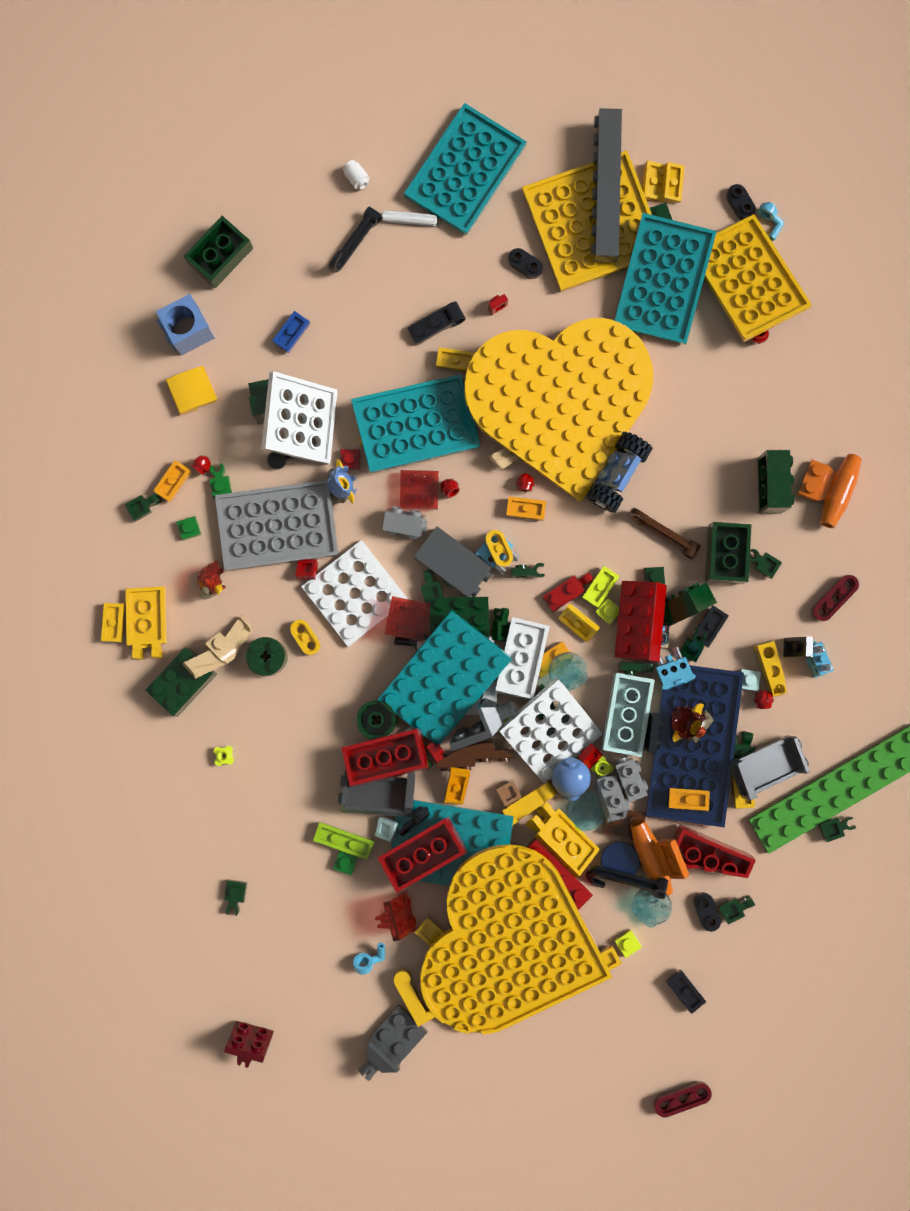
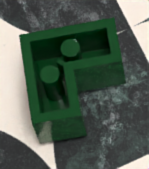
M269 379L248 383L251 395L249 397L251 412L258 424L264 423Z
M697 582L679 591L680 596L675 597L674 594L667 597L664 618L670 627L716 604L717 601L707 582L699 585Z

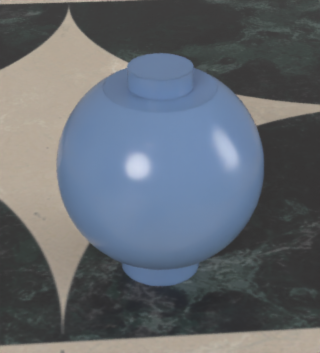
M566 758L560 761L553 769V786L566 800L575 801L579 799L580 795L590 785V771L578 759Z

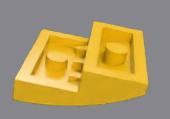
M647 160L644 163L642 184L646 200L680 203L682 200L685 166L672 162L661 164Z
M204 366L187 370L166 379L167 386L180 415L196 411L199 407L216 403L218 400Z

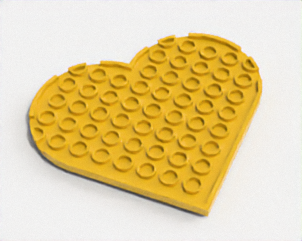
M589 318L578 321L564 329L554 340L534 331L511 330L492 337L475 352L465 373L464 398L472 419L486 435L578 502H582L593 482L596 481L599 473L608 463L609 456L616 451L615 444L622 432H629L645 408L653 387V366L650 355L641 339L631 329L611 319Z
M509 844L488 847L473 854L455 872L447 892V913L452 928L441 934L426 952L421 966L420 985L427 1007L441 1023H446L453 1027L454 1030L469 1034L474 1032L485 1035L511 1027L613 977L555 866L546 857L530 848Z

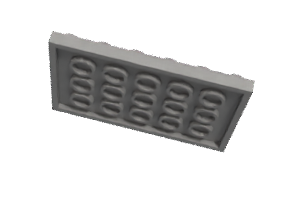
M327 480L215 495L224 571L339 556L331 492L328 490Z

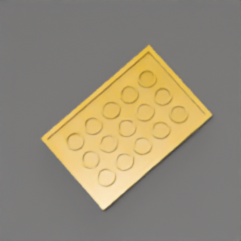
M754 214L716 233L704 279L743 342L811 308L812 304Z

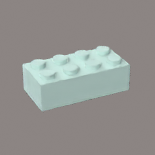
M613 673L601 750L642 757L655 680Z

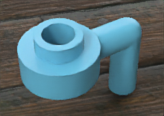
M764 202L758 208L757 213L764 220L772 221L776 224L769 234L770 240L774 241L784 226V221L777 215L778 210L773 203Z
M382 942L378 943L377 955L370 956L366 953L356 955L353 960L355 972L361 975L368 974L372 970L373 964L383 961L385 959V944Z

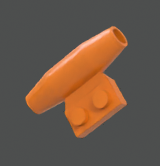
M847 454L836 473L829 465L813 459L809 464L797 495L813 502L824 501L820 524L824 527L835 528L847 509L858 481L862 458L858 455Z
M645 820L633 822L630 825L633 842L645 875L648 879L655 881L660 877L667 879L668 886L665 897L673 893L671 879H685L689 876L676 840L660 839L657 842Z

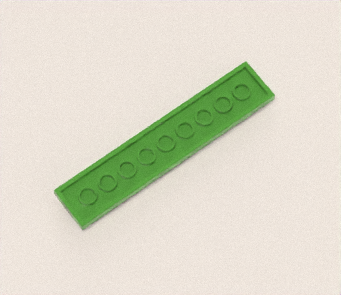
M910 725L748 818L765 851L770 854L815 828L819 823L827 821L909 773Z

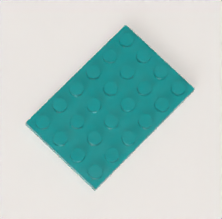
M464 103L404 192V197L429 213L436 215L437 218L467 236L526 147L527 141Z
M642 213L614 321L625 325L633 332L686 345L717 231Z
M461 374L351 399L370 474L477 449L481 446L474 420L468 406H466L464 382Z
M450 610L380 694L378 701H383L390 705L395 714L415 729H419L421 734L434 744L439 743L440 745L511 662L512 657L458 614Z
M414 800L413 812L420 806L423 808L427 806L430 815L422 823L414 828L412 827L404 836H401L398 830L406 822H409L414 815L412 814V817L396 816L395 821L399 825L391 849L449 816L468 852L419 880L449 886L457 869L473 854L488 847L510 844L514 816Z

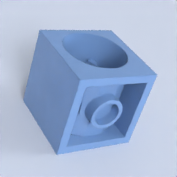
M191 294L156 311L159 317L156 321L166 334V340L173 350H178L181 355L215 339ZM183 318L195 319L194 325L189 332L174 334V328L178 321Z

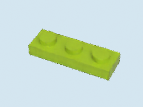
M319 822L313 839L317 843L365 860L369 859L375 842L374 840L323 822Z

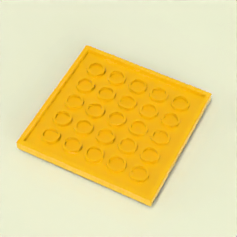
M627 150L621 152L619 257L616 263L594 262V255H591V243H594V237H591V227L595 225V219L591 217L592 207H595V200H592V190L596 187V182H592L593 170H596V164L592 162L522 187V192L560 292L628 269L642 213L650 215L652 213Z

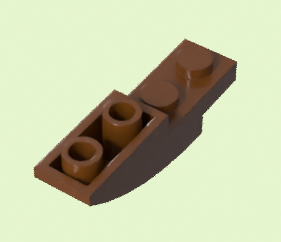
M494 742L474 744L445 756L436 763V768H440V771H450L451 767L471 770V767H475V759H479V762H491L490 758H498V762L510 761V758H514V749L494 750Z

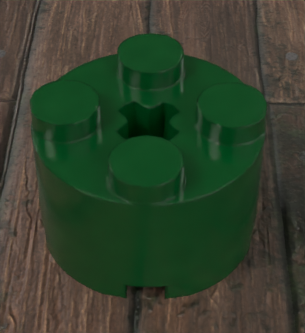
M261 637L252 641L246 652V662L250 670L261 676H274L286 666L288 660L287 650L283 644L270 637ZM266 652L271 655L267 662L266 659H263V655H266Z
M369 701L358 711V729L367 738L378 739L386 737L392 733L396 726V714L391 706L383 701ZM373 715L381 716V724H373Z

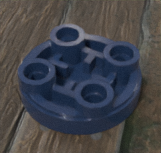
M616 841L609 843L604 848L600 864L607 868L635 875L639 869L640 860L632 845L627 842Z

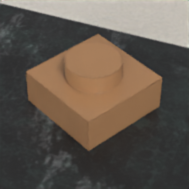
M513 780L496 789L505 807L522 798Z

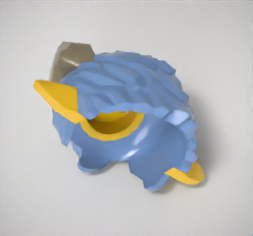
M336 459V468H331L328 471V490L337 497L339 503H345L349 499L353 504L354 494L357 491V488L353 490V481L356 478L348 475L346 472H348L349 467L343 466L341 461Z

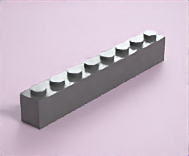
M599 108L598 116H594V128H597V134H594L593 146H596V152L593 153V164H596V170H593L592 182H596V187L592 190V200H595V207H592L591 217L595 219V225L591 227V237H594V243H591V255H594V262L616 263L619 257L622 109Z

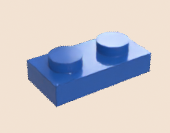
M294 311L272 340L273 343L289 353L310 325V321Z

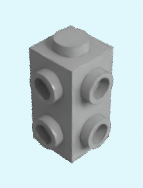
M392 506L385 511L382 530L387 531L388 534H406L407 538L417 539L427 530L428 521H425L426 515L421 514L420 511H402L403 508Z
M627 756L617 759V763L613 764L618 780L622 784L623 793L628 802L630 803L648 796L646 791L649 789L645 779L640 777L639 772H641L638 761H634L633 758L628 759Z
M605 775L597 779L595 790L606 821L612 822L626 818L627 812L630 809L629 802L623 797V787L621 782L617 781L616 775Z

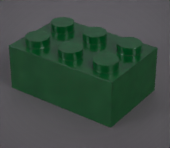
M222 215L183 257L189 266L216 289L252 251L253 246L251 241Z
M766 450L757 458L759 514H779L792 508L794 504V494H791V486L794 484V476L791 475L793 456L790 455V450Z
M712 522L708 525L705 582L733 584L749 582L752 524Z
M488 597L430 598L431 633L449 611L452 610L489 639Z
M186 647L145 690L173 717H178L217 675L213 670L195 679L182 664L198 655Z

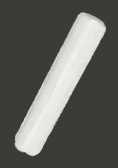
M384 210L382 212V221L436 226L437 216L433 214Z

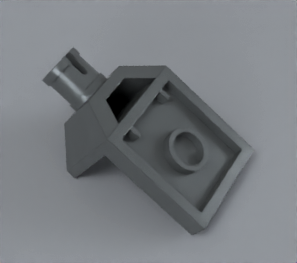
M487 698L481 699L477 708L481 721L474 723L473 727L468 729L462 727L455 731L456 733L449 744L452 751L493 737L505 719L517 715L513 701L498 705L496 701Z
M400 1004L396 1006L369 1037L367 1061L358 1069L362 1076L366 1073L365 1079L368 1081L372 1079L377 1071L381 1073H397L400 1070L402 1060L428 1032L422 1025L418 1027L413 1017Z

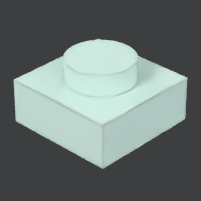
M740 669V672L744 673L742 689L759 691L761 672Z
M379 817L375 836L388 842H394L399 823L385 817Z

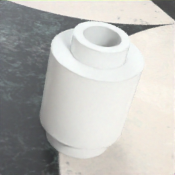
M354 160L345 164L343 167L344 175L355 189L367 187L370 177L362 166Z

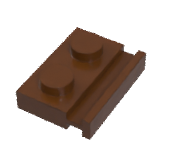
M628 810L624 819L607 822L605 818L602 833L633 840L630 825L635 821L645 820L646 813Z

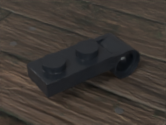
M455 301L408 327V330L418 346L450 326L455 327L461 324L466 318L459 304Z

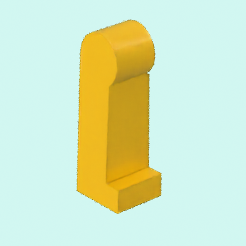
M775 641L752 645L754 652L757 653L767 690L771 693L772 698L787 694L786 681Z
M548 781L524 795L521 799L503 808L502 812L504 815L514 816V825L555 796L557 792Z
M405 968L398 969L394 975V984L419 1027L435 1018L429 1008L426 1009L411 982V973Z

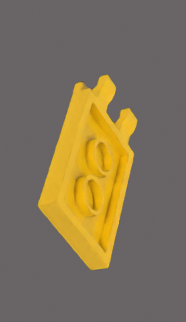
M164 586L126 588L127 646H132V658H135V660L144 659L142 648H152L151 657L155 659L163 658L161 644H167L166 588Z
M545 802L543 806L541 805L536 810L545 819L541 821L535 815L525 825L537 832L534 837L577 878L600 849L559 808L554 811L551 805Z

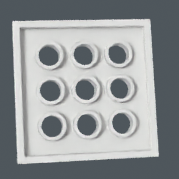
M274 371L269 372L261 449L325 465L330 464L337 390ZM284 391L289 395L288 400H285L283 397ZM300 395H302L305 400L304 405H302L299 401ZM316 400L320 403V409L315 405ZM282 410L287 414L286 419H283L281 416ZM298 414L303 418L302 424L298 422ZM315 418L319 423L318 428H316L313 423ZM280 429H282L285 433V437L283 439L279 435ZM296 433H299L301 436L300 443L296 440ZM312 437L317 441L316 446L312 444Z
M362 540L316 575V580H309L301 586L348 647L408 601L405 594ZM356 562L364 564V569L361 572L354 571L353 565ZM342 573H346L349 576V580L345 584H341L338 581V577ZM369 576L374 577L376 580L375 585L372 587L365 585V579ZM326 585L333 586L334 591L331 595L323 593V588ZM353 588H358L361 592L357 599L350 597V591ZM381 591L387 593V599L384 602H379L376 598L377 594ZM343 600L345 608L340 611L336 610V601ZM365 603L372 605V611L368 614L363 613L361 610L362 605ZM349 615L357 617L355 625L350 626L347 624L346 619Z
M558 678L549 683L518 710L516 716L510 717L498 729L544 784L552 779L553 769L560 761L569 757L576 758L584 748L603 735ZM553 701H558L557 708L551 710L550 704ZM538 714L544 715L541 722H535ZM569 714V720L566 723H562L561 718ZM523 727H529L526 735L520 734ZM554 727L555 732L551 736H547V730ZM580 728L579 735L572 736L573 730ZM536 740H540L539 747L535 749L532 748V743ZM566 741L565 747L558 749L559 742ZM550 753L551 759L544 762L543 757Z

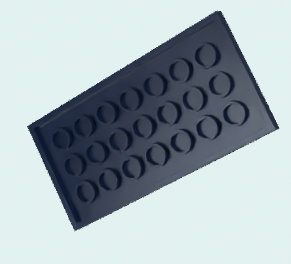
M684 664L680 665L681 669L686 668ZM689 665L692 673L696 676L693 681L666 691L662 690L659 713L661 714L660 718H663L662 730L659 729L658 737H661V746L653 756L646 816L725 828L732 773L728 762L732 761L734 757L744 673ZM675 668L670 669L672 672H676ZM701 703L704 704L702 711L707 710L712 716L713 722L707 730L703 727L699 735L694 734L700 737V740L697 743L684 740L683 734L684 732L691 734V726L696 720H699L701 724L705 720L702 714L691 711L697 704ZM675 731L682 738L676 742L672 740ZM669 788L710 791L709 811L668 808Z

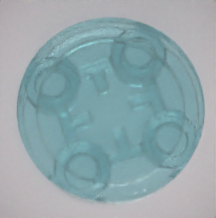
M561 653L552 660L549 666V678L551 682L558 678L568 691L574 690L587 681V665L576 653Z
M585 791L580 795L579 799L568 802L567 817L582 831L596 829L605 819L598 796L595 793Z
M641 889L633 898L632 911L647 927L652 928L669 919L672 911V902L667 894H665L664 899H658L654 897L653 892Z

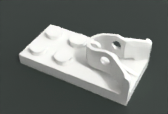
M512 617L504 649L512 657V660L498 676L494 691L495 695L502 693L526 699L528 702L534 697L550 626Z

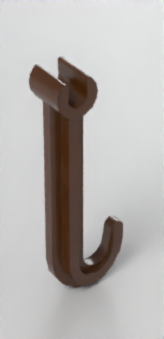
M632 508L629 511L633 521L683 551L682 554L692 560L701 547L699 543L693 540L688 541L637 508Z

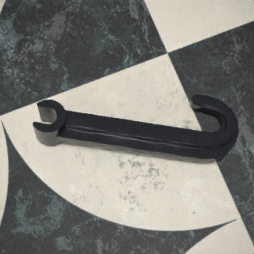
M370 206L365 210L361 223L343 248L338 250L329 263L328 268L332 273H337L344 267L373 225L377 226L379 224L382 214Z
M591 866L586 872L587 880L597 887L604 888L605 882L596 879L594 876L653 892L654 897L658 899L665 898L668 880L662 877L657 878L655 881L604 866Z

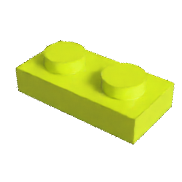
M603 566L582 598L598 609L620 576Z

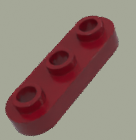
M853 575L841 577L813 606V618L820 622L829 620L858 590V579ZM845 582L850 584L849 588L845 587ZM833 595L837 597L836 602L832 601ZM819 609H822L824 611V614L822 616L818 612Z
M699 1081L658 1096L654 1100V1109L660 1117H670L706 1104L710 1101L712 1092L705 1082ZM703 1089L702 1094H697V1091ZM680 1096H685L683 1101H679ZM662 1102L667 1103L664 1108L660 1107Z

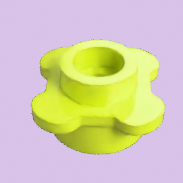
M226 746L225 748L216 747L214 749V754H216L215 764L217 766L226 763L231 765L234 762V758H232L233 748L231 746Z
M603 756L591 768V771L595 772L598 778L608 775L609 772L614 770L613 765L609 764Z

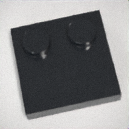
M649 713L643 751L657 753V749H660L661 737H658L659 729L662 730L663 718H660V713Z

